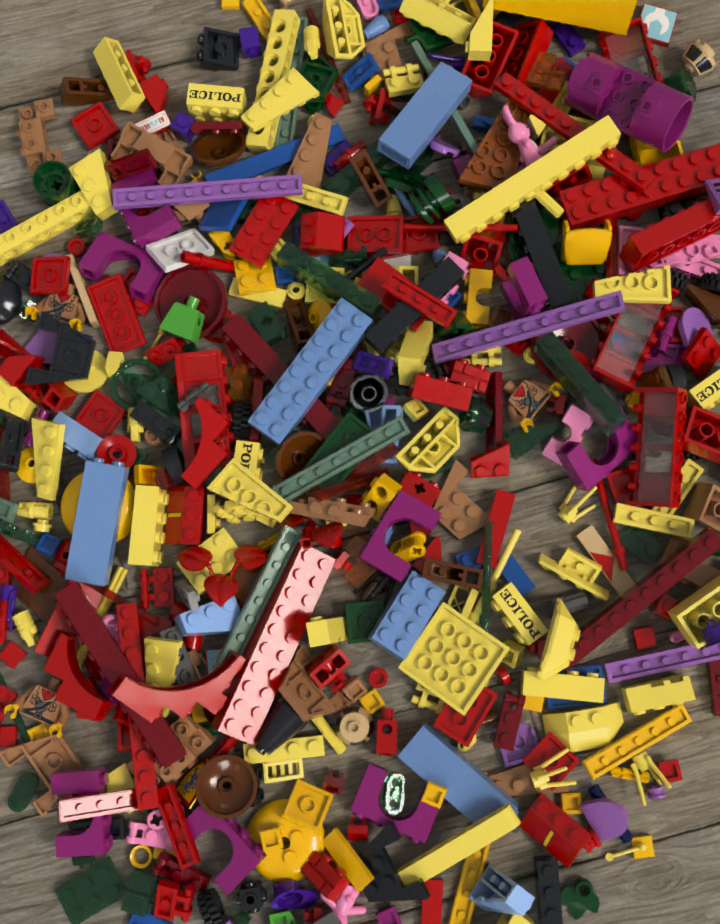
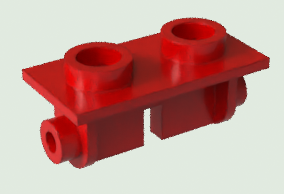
M173 336L144 353L156 368L175 358L174 354L184 353L182 350L184 340L182 338H174Z

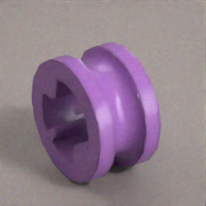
M664 785L646 787V791L649 792L648 799L666 797V793L663 792V789H665Z

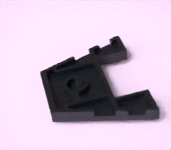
M41 311L38 329L57 333L58 335L50 370L28 367L25 385L88 380L96 341L65 325L60 320L51 317L46 312Z
M393 820L358 855L374 876V879L363 889V892L368 902L426 900L431 895L423 879L420 878L404 885L385 846L401 838Z

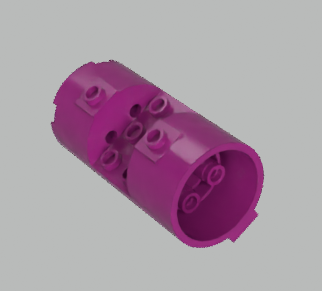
M588 52L585 60L580 59L566 86L569 89L568 96L564 97V104L567 107L597 121L609 115L620 132L662 152H667L677 140L679 141L688 125L694 105V98L594 52Z

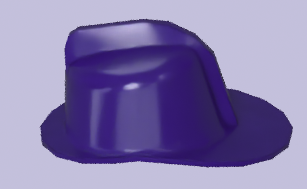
M709 619L707 626L702 629V636L705 642L704 647L720 643V620Z
M296 880L277 881L273 885L274 898L270 906L273 909H305L313 906L318 901V896L313 891L302 890Z

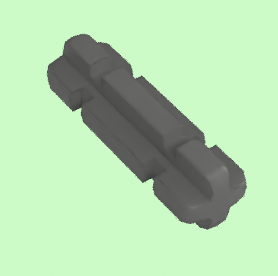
M204 382L200 385L199 389L196 388L188 394L185 400L179 401L177 407L181 412H185L189 409L190 405L193 406L195 404L194 402L199 396L203 398V395L210 393L212 388L207 382Z

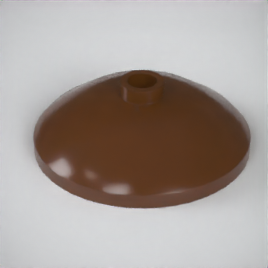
M222 130V134H211V132H208L196 140L192 147V154L198 163L205 166L216 167L226 165L241 156L246 148V139L241 132L240 134H229V130Z
M299 431L291 434L282 442L275 460L276 470L282 481L302 471L325 442L320 435L311 431Z
M220 755L209 760L200 770L195 786L197 800L201 807L211 816L220 819L235 818L246 812L254 802L258 788L257 777L251 765L235 755ZM224 782H230L231 786L229 789L223 788Z

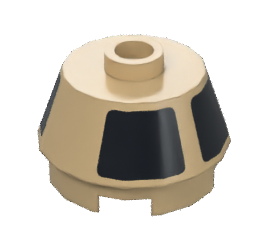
M700 38L689 43L681 58L687 72L697 77L713 71L714 67L719 63V60H714L715 52L706 42L703 45L699 43Z
M346 707L336 718V734L347 745H363L373 734V717L363 707Z

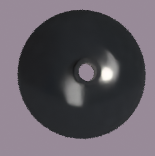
M0 273L1 326L10 322L18 314L22 305V293L19 285L3 273Z

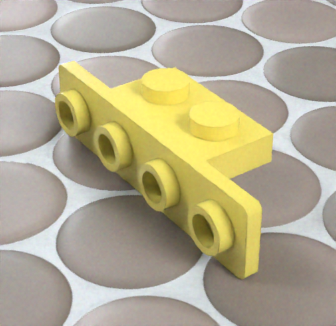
M567 547L558 562L543 553L539 555L538 563L545 570L554 571L561 579L570 580L577 588L581 590L586 589L599 600L607 601L609 599V591L594 583L602 570L600 564Z

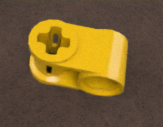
M210 231L207 233L212 243L219 249L226 260L234 261L238 258L237 255L231 253L228 249L234 240L230 232Z
M419 531L412 532L408 536L395 541L389 551L410 563L425 555L426 548L424 543L426 542V535Z

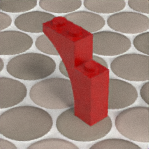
M200 396L194 403L201 419V441L195 458L181 475L184 480L197 490L229 456L226 452L228 448L220 441L216 443V440L231 425L227 422L229 417L222 411L217 413L213 409L215 405L207 397L203 400Z
M61 633L55 641V647L48 656L44 668L46 672L63 680L57 688L55 700L93 720H104L112 701L95 691L84 678L77 660V637L72 634Z

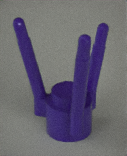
M426 54L427 58L449 61V65L458 72H462L465 66V57Z
M2 584L0 600L8 602L6 620L9 621L8 631L12 632V617L14 616L18 587Z

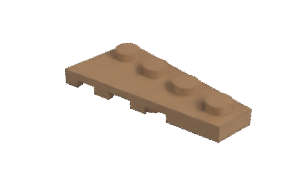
M315 112L287 175L301 174L302 184L320 189L332 124L331 119Z
M524 763L488 775L492 781L510 796L569 792V786L556 787L553 791L549 788L543 790L540 787L535 788L529 773L532 771ZM568 775L562 781H568Z

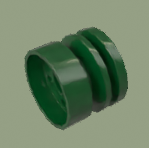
M55 160L46 161L40 164L33 173V186L44 203L49 207L79 192L77 182L68 167L62 162Z
M433 172L423 180L426 186L424 191L418 185L415 186L419 193L418 196L412 190L407 193L415 210L430 225L435 222L431 216L432 213L438 219L441 218L438 208L441 207L444 211L448 212L457 205Z

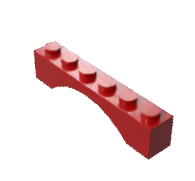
M0 328V359L4 360L9 356L32 355ZM43 364L38 368L49 371ZM64 382L34 385L42 401L56 413L69 409L78 395Z

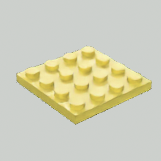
M443 602L415 642L406 659L401 662L398 668L465 716L510 648Z

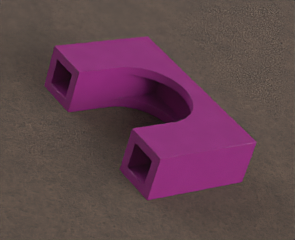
M150 169L119 180L112 184L111 187L112 189L157 186L159 177L154 169ZM169 204L147 216H137V208L119 210L121 215L126 218L124 221L129 231H132L130 236L136 245L139 244L144 250L147 244L159 241L182 228L177 214Z
M100 231L78 264L80 274L98 282L111 263L119 260L132 261L140 267V270L129 286L131 297L148 304L167 273L148 254L146 249L144 250L132 245L129 241L118 239L110 233L107 234Z
M528 256L509 264L507 272L511 279L503 282L500 286V291L510 312L513 313L514 320L541 313L548 299Z
M608 405L596 416L607 438L606 450L599 460L592 462L581 443L568 441L555 452L577 489L590 491L599 481L607 477L610 471L620 465L629 454L634 452L630 449V444L637 442V434L635 431H632V425L620 406Z
M400 490L390 502L391 506L388 511L385 509L381 514L379 526H375L369 535L371 537L369 543H364L359 553L361 554L360 559L402 584L411 569V564L391 553L386 547L385 536L388 529L399 521H410L432 533L442 513Z
M369 762L350 807L353 815L360 819H364V817L372 820L371 823L378 827L386 826L393 820L400 835L403 833L409 836L408 839L417 844H420V841L426 843L439 808L421 801L426 786L423 787L418 802L411 813L403 817L390 816L383 811L378 801L379 792L388 771L381 766Z
M105 766L58 769L51 773L52 795L79 794L84 796L107 792L109 777ZM111 814L93 817L92 823L87 829L62 831L55 836L56 858L105 855L113 845V836L110 834Z
M199 805L186 818L194 842L208 829H218L224 832L231 840L233 846L232 859L214 879L227 896L267 856L263 852L262 846L250 837L249 831L239 825L236 817L231 819L216 818L208 814Z

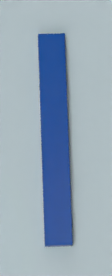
M338 123L331 126L327 149L339 145L346 140ZM304 137L204 175L206 182L255 178L291 164Z

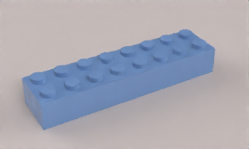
M341 297L248 420L249 425L280 447L366 335L365 331L373 324V319Z

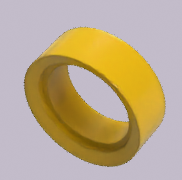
M138 844L130 853V861L136 868H145L153 859V850L150 846ZM139 848H144L149 853V859L145 863H139L135 859V852Z

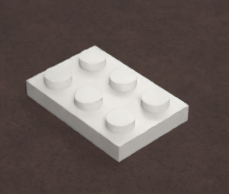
M196 228L146 245L148 254L165 273L189 265V263L180 262V253L183 250L192 253L201 252L206 256H212L215 252V249Z

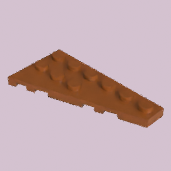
M508 99L505 105L508 104L514 120L526 125L528 112ZM502 110L457 183L492 190L517 174L520 152L518 145L513 143L508 137L509 126L503 118Z

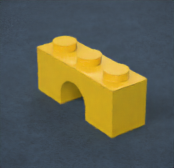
M470 268L469 275L465 278L464 286H468L467 292H464L463 304H466V310H462V313L473 325V329L484 330L489 325L490 306L480 305L476 300V296L479 294H490L493 270Z

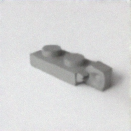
M181 579L174 583L175 590L180 595L181 601L190 611L198 610V602L200 601L198 591L194 590L187 580Z

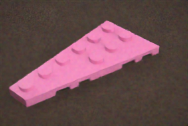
M619 225L617 229V276H626L630 273L619 258L623 245L628 240V236L635 231L640 232L644 230L643 227ZM712 234L638 271L644 272L648 269H658L667 265L673 268L720 258V235Z

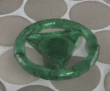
M141 358L130 359L120 364L115 374H112L109 386L110 393L116 404L128 411L129 408L136 407L158 380L155 396L146 402L152 408L161 400L164 394L165 379L160 368L153 362ZM135 365L146 366L156 376L125 373L123 371ZM120 375L133 405L127 403L118 394L117 385Z

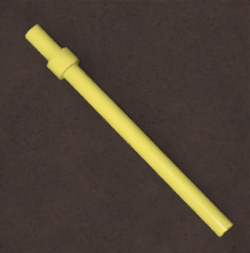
M514 528L474 611L468 617L475 624L479 623L480 615L521 534V531Z

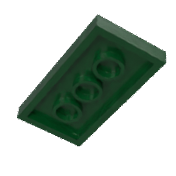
M348 412L302 470L373 430L351 412ZM358 463L317 486L332 497Z

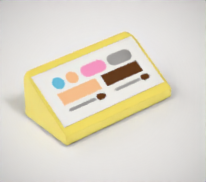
M530 115L526 122L530 129L529 138L535 142L546 126L544 122L534 115Z

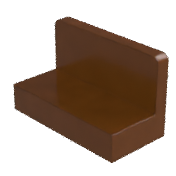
M499 298L487 328L511 321L513 313L500 309L503 299Z

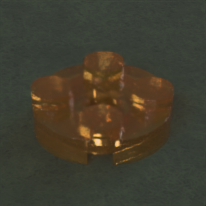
M245 364L231 366L226 376V382L230 383L231 389H228L230 397L236 403L250 402L252 400L254 376L250 375Z

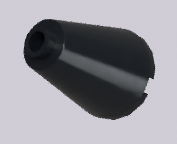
M361 372L355 376L350 386L349 397L354 407L363 412H374L382 408L388 398V387L385 381L378 375Z
M278 697L274 701L254 741L256 745L254 749L262 756L265 753L267 755L272 754L308 724V721H302L286 700L280 702V697Z

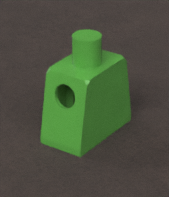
M189 295L186 305L175 302L159 328L197 345L205 318L203 313L196 310L200 300Z

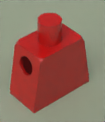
M382 708L381 720H377L375 755H396L397 720H393L394 709ZM389 727L390 734L383 733V728Z

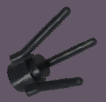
M378 570L354 590V593L357 594L369 582L380 575L382 580L374 589L371 597H375L385 582H388L390 586L383 600L384 604H386L397 581Z

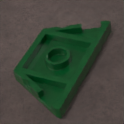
M308 54L299 70V73L320 94V96L315 99L311 98L306 103L324 102L338 76V69L329 64L324 57L320 58L318 56L317 59L311 60Z

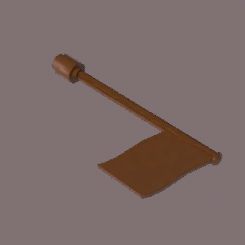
M129 473L128 480L135 490L134 475ZM32 544L25 558L49 579L48 585L34 594L15 577L10 585L18 587L17 597L32 609L46 625L56 605L54 594L62 590L68 580H65V577L45 560Z

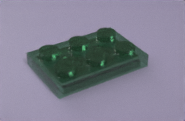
M111 857L106 858L54 890L71 924H80L129 893Z

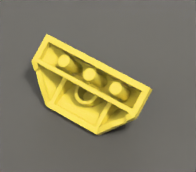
M323 0L322 26L327 54L335 59H353L365 48L360 14L347 0Z
M444 406L395 456V459L409 471L436 473L460 447L459 418Z
M560 598L556 600L537 672L540 680H546L569 666L570 661H573L576 650L573 649L575 641L578 642L580 638L579 627Z
M620 702L541 714L545 735L551 732L566 748H569L570 752L608 746L613 742L624 722Z

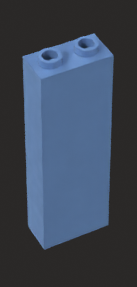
M441 61L378 139L377 150L409 170L468 95L472 80Z
M95 457L92 458V461H85L65 580L99 586L109 584L130 468L125 467L124 462L112 461V464L104 463L105 459Z
M424 722L397 756L427 783L430 780L446 787L447 792L444 798L472 823L508 803L516 815L519 812L517 810V801L426 722Z

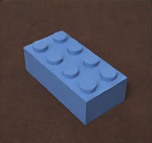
M414 570L409 571L367 638L398 659L405 660L444 596L445 591L426 578H422Z

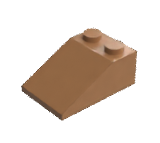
M697 482L683 517L695 519V524L704 528H713L716 533L720 534V487L710 483Z

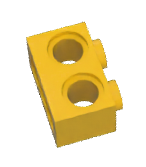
M385 473L380 478L375 477L369 485L372 487L371 490H366L361 497L364 503L371 504L370 508L376 509V515L372 517L376 521L379 520L383 511L388 509L395 495L403 487Z

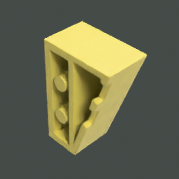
M674 674L621 688L627 712L634 713V715L646 713L645 710L648 709L660 710L668 705H680L687 701L696 700L690 677L683 674Z

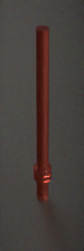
M309 8L305 12L310 24L319 29L320 47L324 57L329 64L337 68L333 57L327 54L325 38L312 8ZM338 71L335 87L337 92L341 94L344 104H349L351 99L347 92V85L342 80Z
M57 560L54 567L66 573L67 564ZM83 583L119 605L132 603L104 586ZM137 606L139 619L143 618L154 625L157 624L159 618L147 612V609L143 606Z

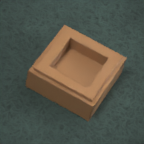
M356 675L341 687V690L352 703L356 702L368 691Z

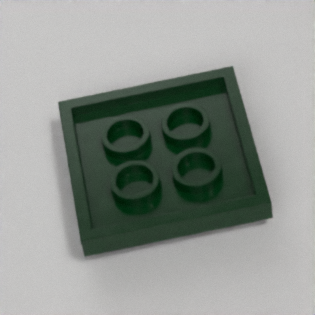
M560 245L555 254L574 300L571 304L580 302L583 298L588 300L583 293L593 278L599 280L606 278V262L604 261L601 265H567L561 261Z

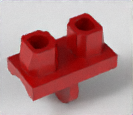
M130 49L125 52L127 60L138 83L146 80L145 74L149 73L148 69L152 65L151 61L144 58L143 55H133Z
M381 88L380 93H377L376 96L370 94L369 98L363 99L362 105L366 108V113H371L369 125L374 126L376 123L385 125L389 120V113L382 111V108L390 109L394 98H389L385 88Z

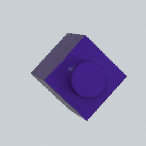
M257 26L239 29L244 58L261 56Z
M179 111L170 125L175 137L190 144L196 134L190 128L191 124L196 122L195 118Z

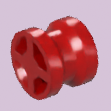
M592 827L588 828L587 831L593 837L584 847L588 854L592 852L593 848L602 846Z

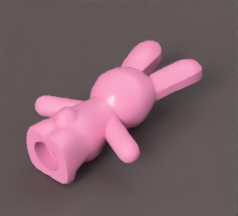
M508 104L504 105L502 113L506 124L509 126L508 137L513 143L518 145L520 152L519 161L525 163L527 167L543 156L539 154L537 144L529 138L530 129L522 122H516L510 113Z
M351 882L336 901L329 900L322 893L320 894V898L332 910H335L342 924H348L347 915L365 914L366 907L363 905L353 906L359 893Z

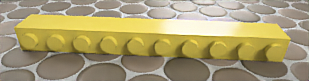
M605 116L444 220L445 228L456 244L466 242L471 238L470 235L476 231L478 233L482 232L487 228V224L492 221H499L503 218V214L508 211L513 212L523 201L526 200L528 202L532 200L537 192L541 190L546 191L558 179L559 181L565 179L573 169L579 170L586 164V161L591 158L592 160L596 159L606 148L611 149L619 143L621 132L610 116Z

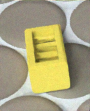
M302 758L260 763L263 772L262 782L265 784L304 778ZM292 763L296 764V774H293ZM284 764H287L288 775H285ZM276 765H279L280 775L278 776L276 773ZM269 766H271V774H272V776H268V767H269Z

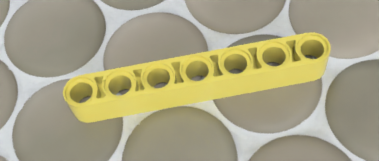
M509 803L505 804L397 869V872L404 885L420 878L425 882L520 825L521 821Z

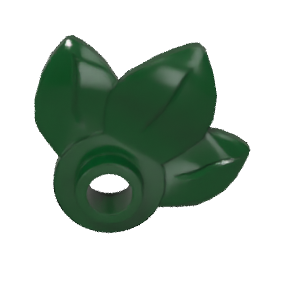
M578 878L574 881L573 885L564 887L560 892L561 905L569 906L570 913L575 920L583 916L587 909L593 913L598 912L599 898L593 893V886L588 879ZM580 885H585L584 891H579Z

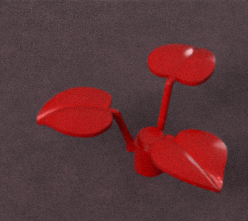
M348 494L339 498L346 499L348 504L358 505L362 500V495ZM289 513L281 523L277 522V525L283 527V525L294 527L300 524L303 519H312L308 516ZM331 522L324 525V527L317 526L311 538L320 545L336 549L343 544L340 535L343 532L344 526L340 522Z
M253 545L240 546L234 552V557L237 561H235L229 576L225 574L214 576L211 564L209 563L212 561L213 555L205 548H186L180 551L177 557L181 566L188 571H201L205 566L208 568L210 576L204 581V589L208 596L218 606L222 607L238 591L239 584L233 578L237 566L241 564L244 569L257 568L267 560L269 553Z

